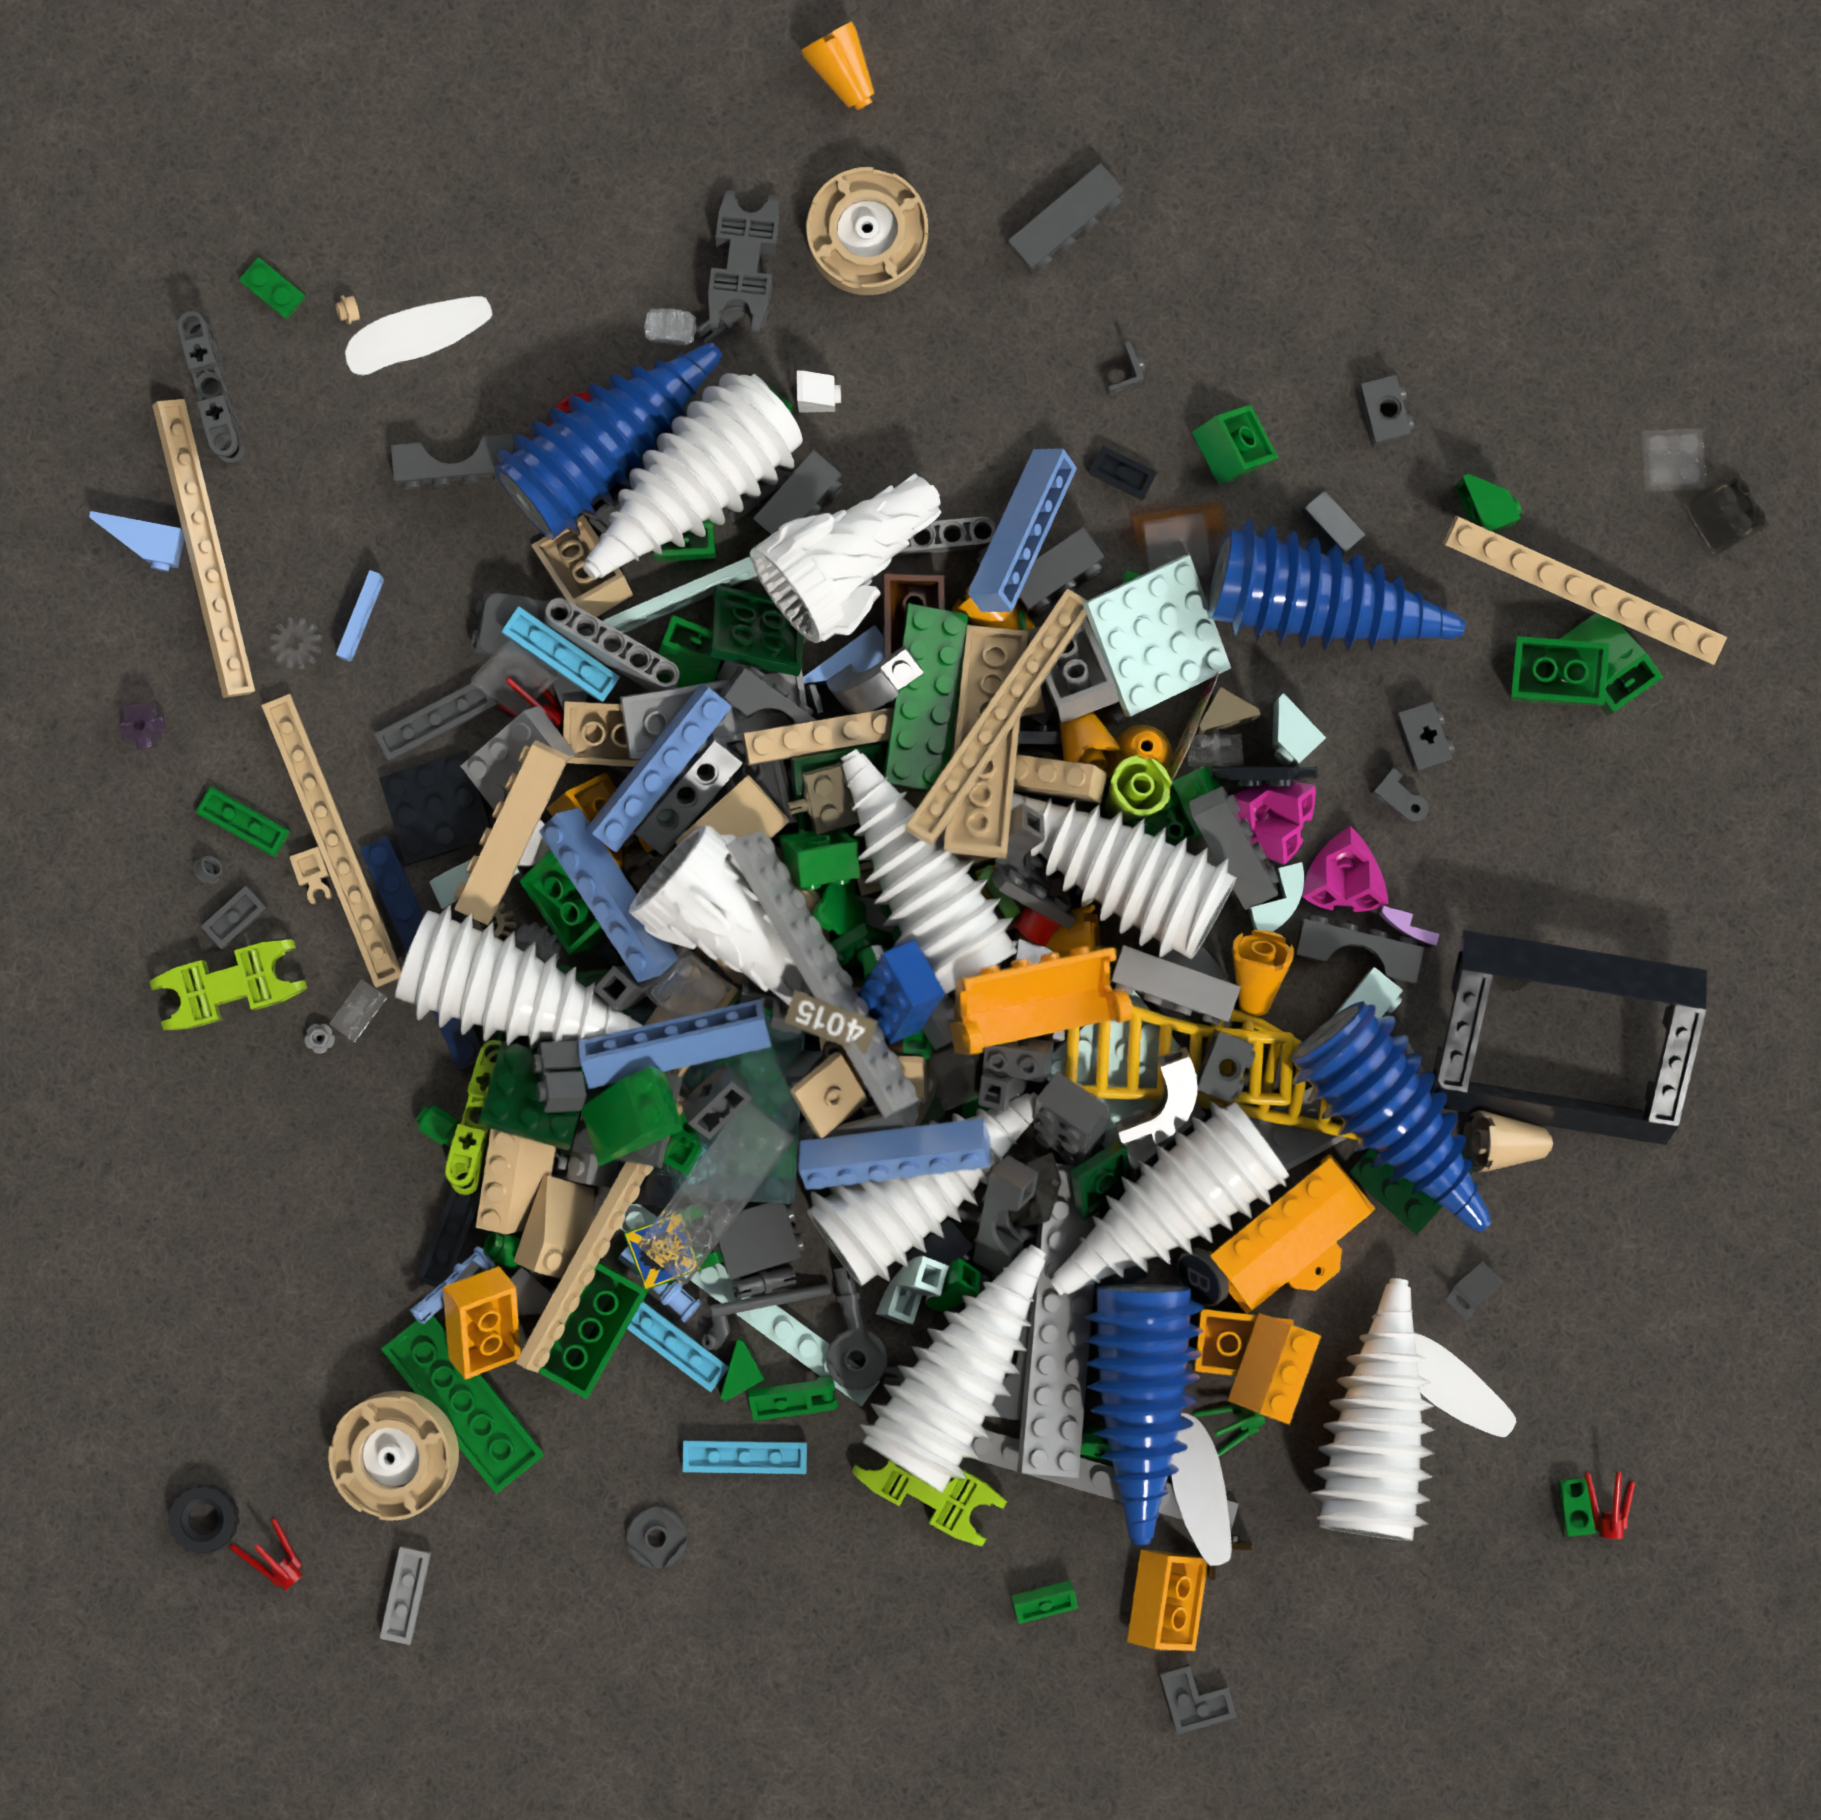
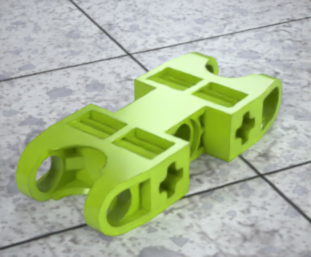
M294 940L261 942L234 950L238 965L213 973H209L206 961L200 960L173 968L152 979L149 982L151 990L173 989L178 993L181 1001L179 1009L171 1015V1019L161 1022L162 1029L164 1031L190 1029L221 1021L223 1019L219 1005L247 997L251 1010H258L282 1003L307 989L305 980L290 983V981L278 979L275 973L276 961L285 955V952L296 949Z
M498 1040L488 1041L480 1049L468 1088L469 1098L461 1125H457L446 1164V1177L452 1184L453 1189L461 1195H469L477 1190L485 1169L491 1129L478 1126V1124L472 1122V1118L475 1113L483 1109L495 1062H492V1060L497 1057L499 1050L492 1051L488 1054L487 1058L486 1052L491 1047H500L501 1041ZM461 1173H468L467 1177L463 1180H457ZM474 1178L472 1186L467 1189L459 1188L468 1185Z
M890 1460L880 1470L869 1468L866 1470L856 1464L851 1470L874 1493L897 1506H900L905 1495L908 1493L933 1507L935 1511L929 1520V1524L956 1539L978 1546H983L987 1538L977 1533L971 1525V1511L976 1506L983 1504L988 1506L994 1504L1002 1509L1007 1504V1501L985 1481L962 1468L960 1469L967 1479L953 1477L952 1480H949L943 1492L928 1485ZM899 1474H901L900 1479L898 1480V1482H897L895 1488L893 1489L892 1493L890 1494V1493H889L890 1490L892 1489V1487H893L895 1481L897 1480ZM969 1479V1482L967 1483V1485H966L964 1491L962 1492V1494H961V1496H960V1498H959V1500H958L957 1498H958V1496H959L961 1490L963 1489V1487H964L966 1481ZM953 1505H955L954 1509L952 1510L950 1516L948 1517V1519H947V1521H946V1523H945V1525H944L943 1523H944L946 1517L948 1516V1514H949L951 1508L953 1507Z

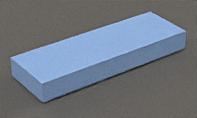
M369 570L336 655L342 660L352 661L384 582L383 577L377 572Z

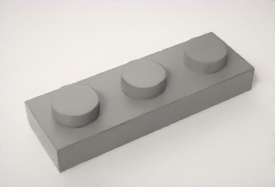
M400 1546L380 1639L407 1645L412 1644L431 1552Z

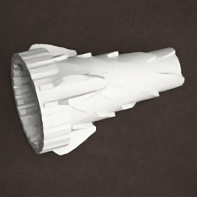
M915 473L897 487L893 488L890 485L872 499L862 501L847 511L841 510L833 515L826 513L785 523L779 527L778 532L776 531L751 549L750 556L754 570L781 613L809 641L819 643L821 640L826 641L834 634L848 636L856 629L871 609L874 601L880 596L876 586H869L872 582L871 578L884 570L890 564L893 556L910 545L908 540L937 519L941 514L938 507L941 504L940 495L934 485H930L925 479L918 477Z
M706 825L697 828L665 858L649 877L633 900L629 909L630 914L645 926V930L649 934L661 940L690 949H695L698 946L712 959L717 960L719 958L736 972H743L765 992L770 989L790 1006L795 990L806 995L811 990L727 847V844L737 837L733 834L720 835L712 827Z

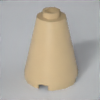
M1486 1111L1472 1112L1470 1115L1474 1116L1472 1122H1466L1463 1135L1466 1137V1143L1463 1152L1465 1157H1470L1472 1160L1471 1170L1474 1172H1487L1542 1159L1548 1155L1553 1146L1552 1136L1546 1128Z

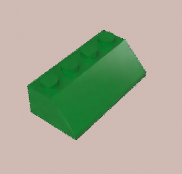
M600 1261L594 1269L595 1275L592 1281L584 1287L579 1296L580 1302L578 1307L567 1318L562 1336L554 1342L550 1349V1357L547 1363L538 1371V1373L586 1400L648 1293V1290Z

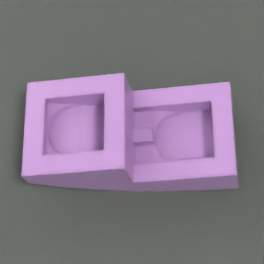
M1386 906L1380 908L1378 914L1399 933L1408 938L1418 940V943L1432 948L1437 946L1440 934L1410 926L1413 914Z

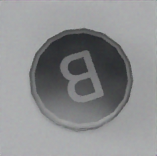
M1196 1247L1192 1248V1254L1186 1251L1177 1259V1277L1181 1286L1191 1288L1190 1299L1204 1307H1214L1228 1296V1279L1209 1256L1211 1253Z

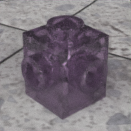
M148 702L122 706L124 720L120 721V731L122 738L127 739V743L133 746L136 745L138 750L154 748L156 742H163L162 733L167 731L164 715L159 714V706L157 704Z

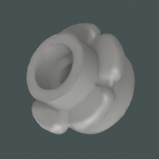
M313 1024L307 1029V1036H305L304 1041L309 1049H313V1052L321 1054L325 1053L328 1048H332L335 1036L332 1035V1028L326 1024ZM318 1035L322 1036L321 1041L317 1040Z

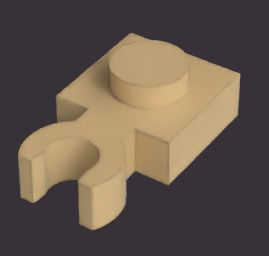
M319 847L289 857L299 886L309 885L307 898L311 904L317 903L314 895L320 889L325 892L327 899L332 898L331 889L322 882L323 878L330 875Z

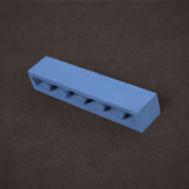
M1033 449L968 590L969 596L981 612L1013 611L1077 469L1064 449Z
M701 683L586 829L614 852H617L732 706L709 687Z
M576 808L556 813L539 830L547 845L637 982L660 976L679 959L669 942L649 934L645 930V926L630 914V906L637 894L603 842L586 829L590 823L582 810Z
M761 999L578 1041L580 1062L589 1089L616 1083L624 1077L650 1066L662 1072H667L672 1069L772 1047Z
M984 1118L800 1141L799 1172L806 1189H822L824 1187L839 1186L840 1184L853 1185L855 1183H864L867 1180L884 1181L896 1179L897 1177L912 1178L921 1175L944 1174L953 1171L990 1167V1135Z

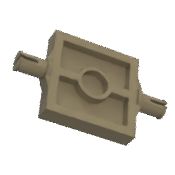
M843 762L802 773L804 782L803 799L786 803L789 815L807 811L811 818L813 832L816 834L860 823L857 812L852 811L855 804L851 790L848 788V781L842 767Z

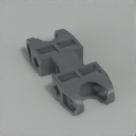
M735 190L726 191L718 215L716 249L729 250L727 269L711 268L708 290L710 328L719 329L720 321H724L725 316L729 312L739 310L746 313L750 318L752 333L760 334L769 313L772 274L759 273L761 254L776 255L780 230L778 195L769 194L768 202H764L763 207L759 211L749 213L742 210L738 205Z
M194 311L186 312L179 318L178 331L187 366L192 373L199 399L197 403L211 450L224 463L235 464L244 457L245 446L236 411L231 403L224 377L225 370L212 327L205 321L202 315ZM187 319H199L197 321L190 323L186 331L184 330V324L187 321ZM200 327L198 332L192 334L195 328ZM218 382L219 387L214 394H205V387L208 383ZM232 442L229 449L222 451L226 443ZM237 446H239V452L235 457L226 458V456L232 455L236 451Z

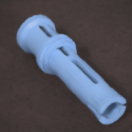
M477 1246L474 1249V1254L462 1264L457 1263L454 1266L453 1273L443 1283L438 1285L421 1302L410 1309L413 1316L424 1325L437 1311L444 1307L443 1287L454 1283L471 1261H475L489 1270L495 1268V1263L490 1260L491 1257L486 1256L484 1250Z
M628 1246L618 1257V1260L640 1278ZM671 1281L652 1288L661 1296V1303L672 1307L682 1316L681 1320L684 1323L702 1304L700 1299L695 1300L682 1289L683 1284L677 1281Z

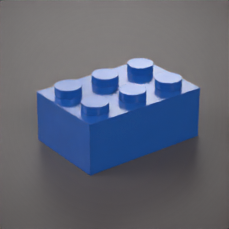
M913 940L884 952L859 993L860 998L865 1001L874 1019L878 1021L877 1026L880 1027L890 1045L920 1032L944 996L945 991L918 944Z

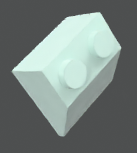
M1283 693L1274 703L1272 747L1276 750L1273 755L1284 767L1288 765L1294 767L1295 764L1302 762L1317 748L1326 737Z

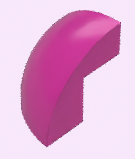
M1292 782V786H1268V784H1263L1262 786H1254L1235 794L1234 797L1240 807L1238 815L1241 820L1245 818L1248 820L1254 833L1251 836L1254 843H1261L1269 859L1285 865L1295 855L1303 842L1300 834L1303 823L1312 820L1316 795L1315 785Z
M1349 826L1332 838L1314 859L1304 881L1302 897L1312 904L1328 910H1333L1335 905L1351 906L1353 912H1362L1387 905V889L1377 861L1361 836Z

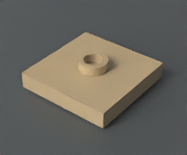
M838 1052L833 1053L789 1090L815 1135L819 1138L827 1136L868 1101L842 1054Z

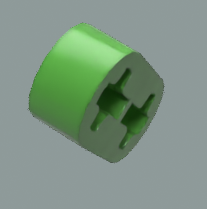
M988 865L976 874L980 880L988 879L984 887L992 899L1001 898L997 907L1005 919H1014L1021 912L1010 896L997 889L990 876L994 870Z

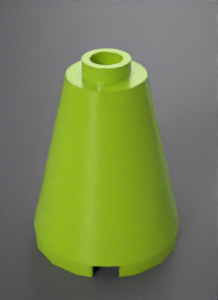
M1132 756L1124 759L1115 768L1111 777L1105 802L1107 815L1113 819L1122 811V822L1159 812L1170 798L1171 779L1166 769L1157 760L1152 758L1146 759L1140 756Z

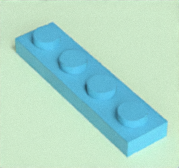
M519 606L500 632L601 703L620 678L613 671Z
M644 1301L641 1303L627 1329L708 1391L712 1392L729 1369V1366Z
M684 1440L683 1472L806 1474L807 1442Z

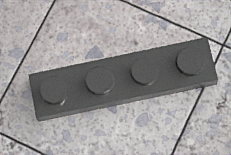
M481 678L374 735L387 760L391 762L498 705L485 680Z

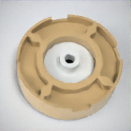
M874 167L850 169L836 175L825 183L812 201L806 225L809 252L819 272L836 287L858 295L882 294L904 284L919 268L928 243L927 213L916 190L897 174L893 173L892 175L884 171L874 170ZM865 230H870L871 232H870V233H865V232H863V231H865Z
M407 1391L379 1393L352 1408L338 1423L332 1445L329 1446V1468L339 1493L359 1512L363 1510L379 1517L380 1520H402L415 1516L427 1509L447 1491L455 1477L459 1461L457 1436L445 1413L427 1398Z

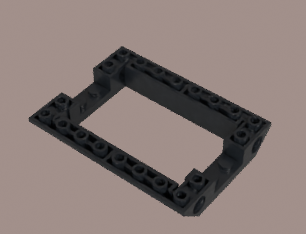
M1463 930L1451 984V990L1454 994L1443 1047L1437 1048L1432 1071L1435 1075V1080L1429 1090V1094L1435 1092L1446 1093L1447 1099L1443 1109L1465 1113L1486 1111L1527 1123L1666 1145L1679 1127L1706 1014L1707 971L1705 969ZM1493 975L1668 1003L1669 1006H1666L1662 1024L1667 1031L1655 1082L1648 1081L1644 1097L1646 1100L1644 1113L1642 1109L1469 1082Z

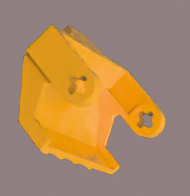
M1088 946L1070 949L1071 955L1059 957V952L1040 955L1041 961L1029 963V958L1010 962L1011 968L1000 970L999 965H992L980 968L981 974L956 979L955 1021L949 1022L955 1053L972 1055L981 1053L983 1047L1109 1020L1116 1021L1117 1023L1132 1020V1005L1127 991L1111 989L1110 961L1116 960L1115 948H1101L1089 951Z
M1330 1154L1320 1161L1321 1165L1215 1252L1209 1251L1211 1259L1228 1279V1294L1245 1314L1255 1309L1285 1283L1294 1289L1313 1291L1319 1289L1340 1271L1342 1249L1336 1242L1375 1210L1371 1202ZM1317 1267H1320L1321 1272L1316 1275L1315 1270Z

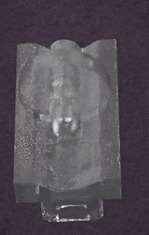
M1212 729L1211 735H1194L1187 751L1188 766H1191L1193 770L1215 765H1243L1242 734L1219 735V729Z
M361 979L329 1025L355 1042L387 997Z

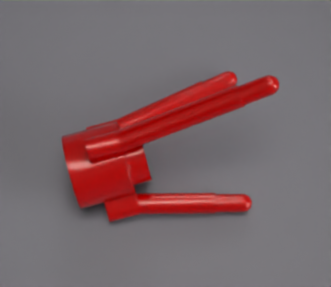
M534 675L532 679L551 707L548 704L542 707L524 689L507 677L505 679L506 683L533 708L540 706L558 730L564 723L563 708L555 701L539 677ZM498 703L499 709L515 718L521 714L503 703Z
M1620 1471L1616 1472L1613 1510L1603 1511V1517H1600L1591 1474L1586 1472L1585 1480L1589 1492L1595 1528H1600L1599 1537L1608 1539L1624 1538V1529H1628V1515L1635 1482H1629L1622 1512H1619L1622 1473Z
M273 1518L271 1523L290 1562L284 1558L277 1563L259 1544H256L254 1549L272 1567L270 1571L235 1544H231L230 1549L270 1579L276 1587L280 1586L286 1591L303 1576V1573L298 1569L303 1564L295 1556L277 1519Z

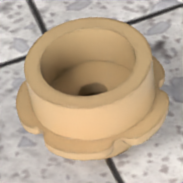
M341 295L340 302L336 303V311L339 320H345L350 325L352 321L359 320L357 303L354 296L345 298L344 295Z

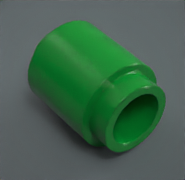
M432 1105L430 1109L425 1106L415 1121L420 1124L417 1130L441 1146L444 1144L449 1147L452 1146L459 1120L436 1105Z
M490 1233L484 1243V1254L491 1257V1261L512 1269L519 1270L522 1267L513 1262L521 1239L510 1234Z

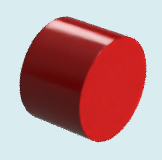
M1026 906L1014 926L1028 939L1041 946H1046L1060 924Z

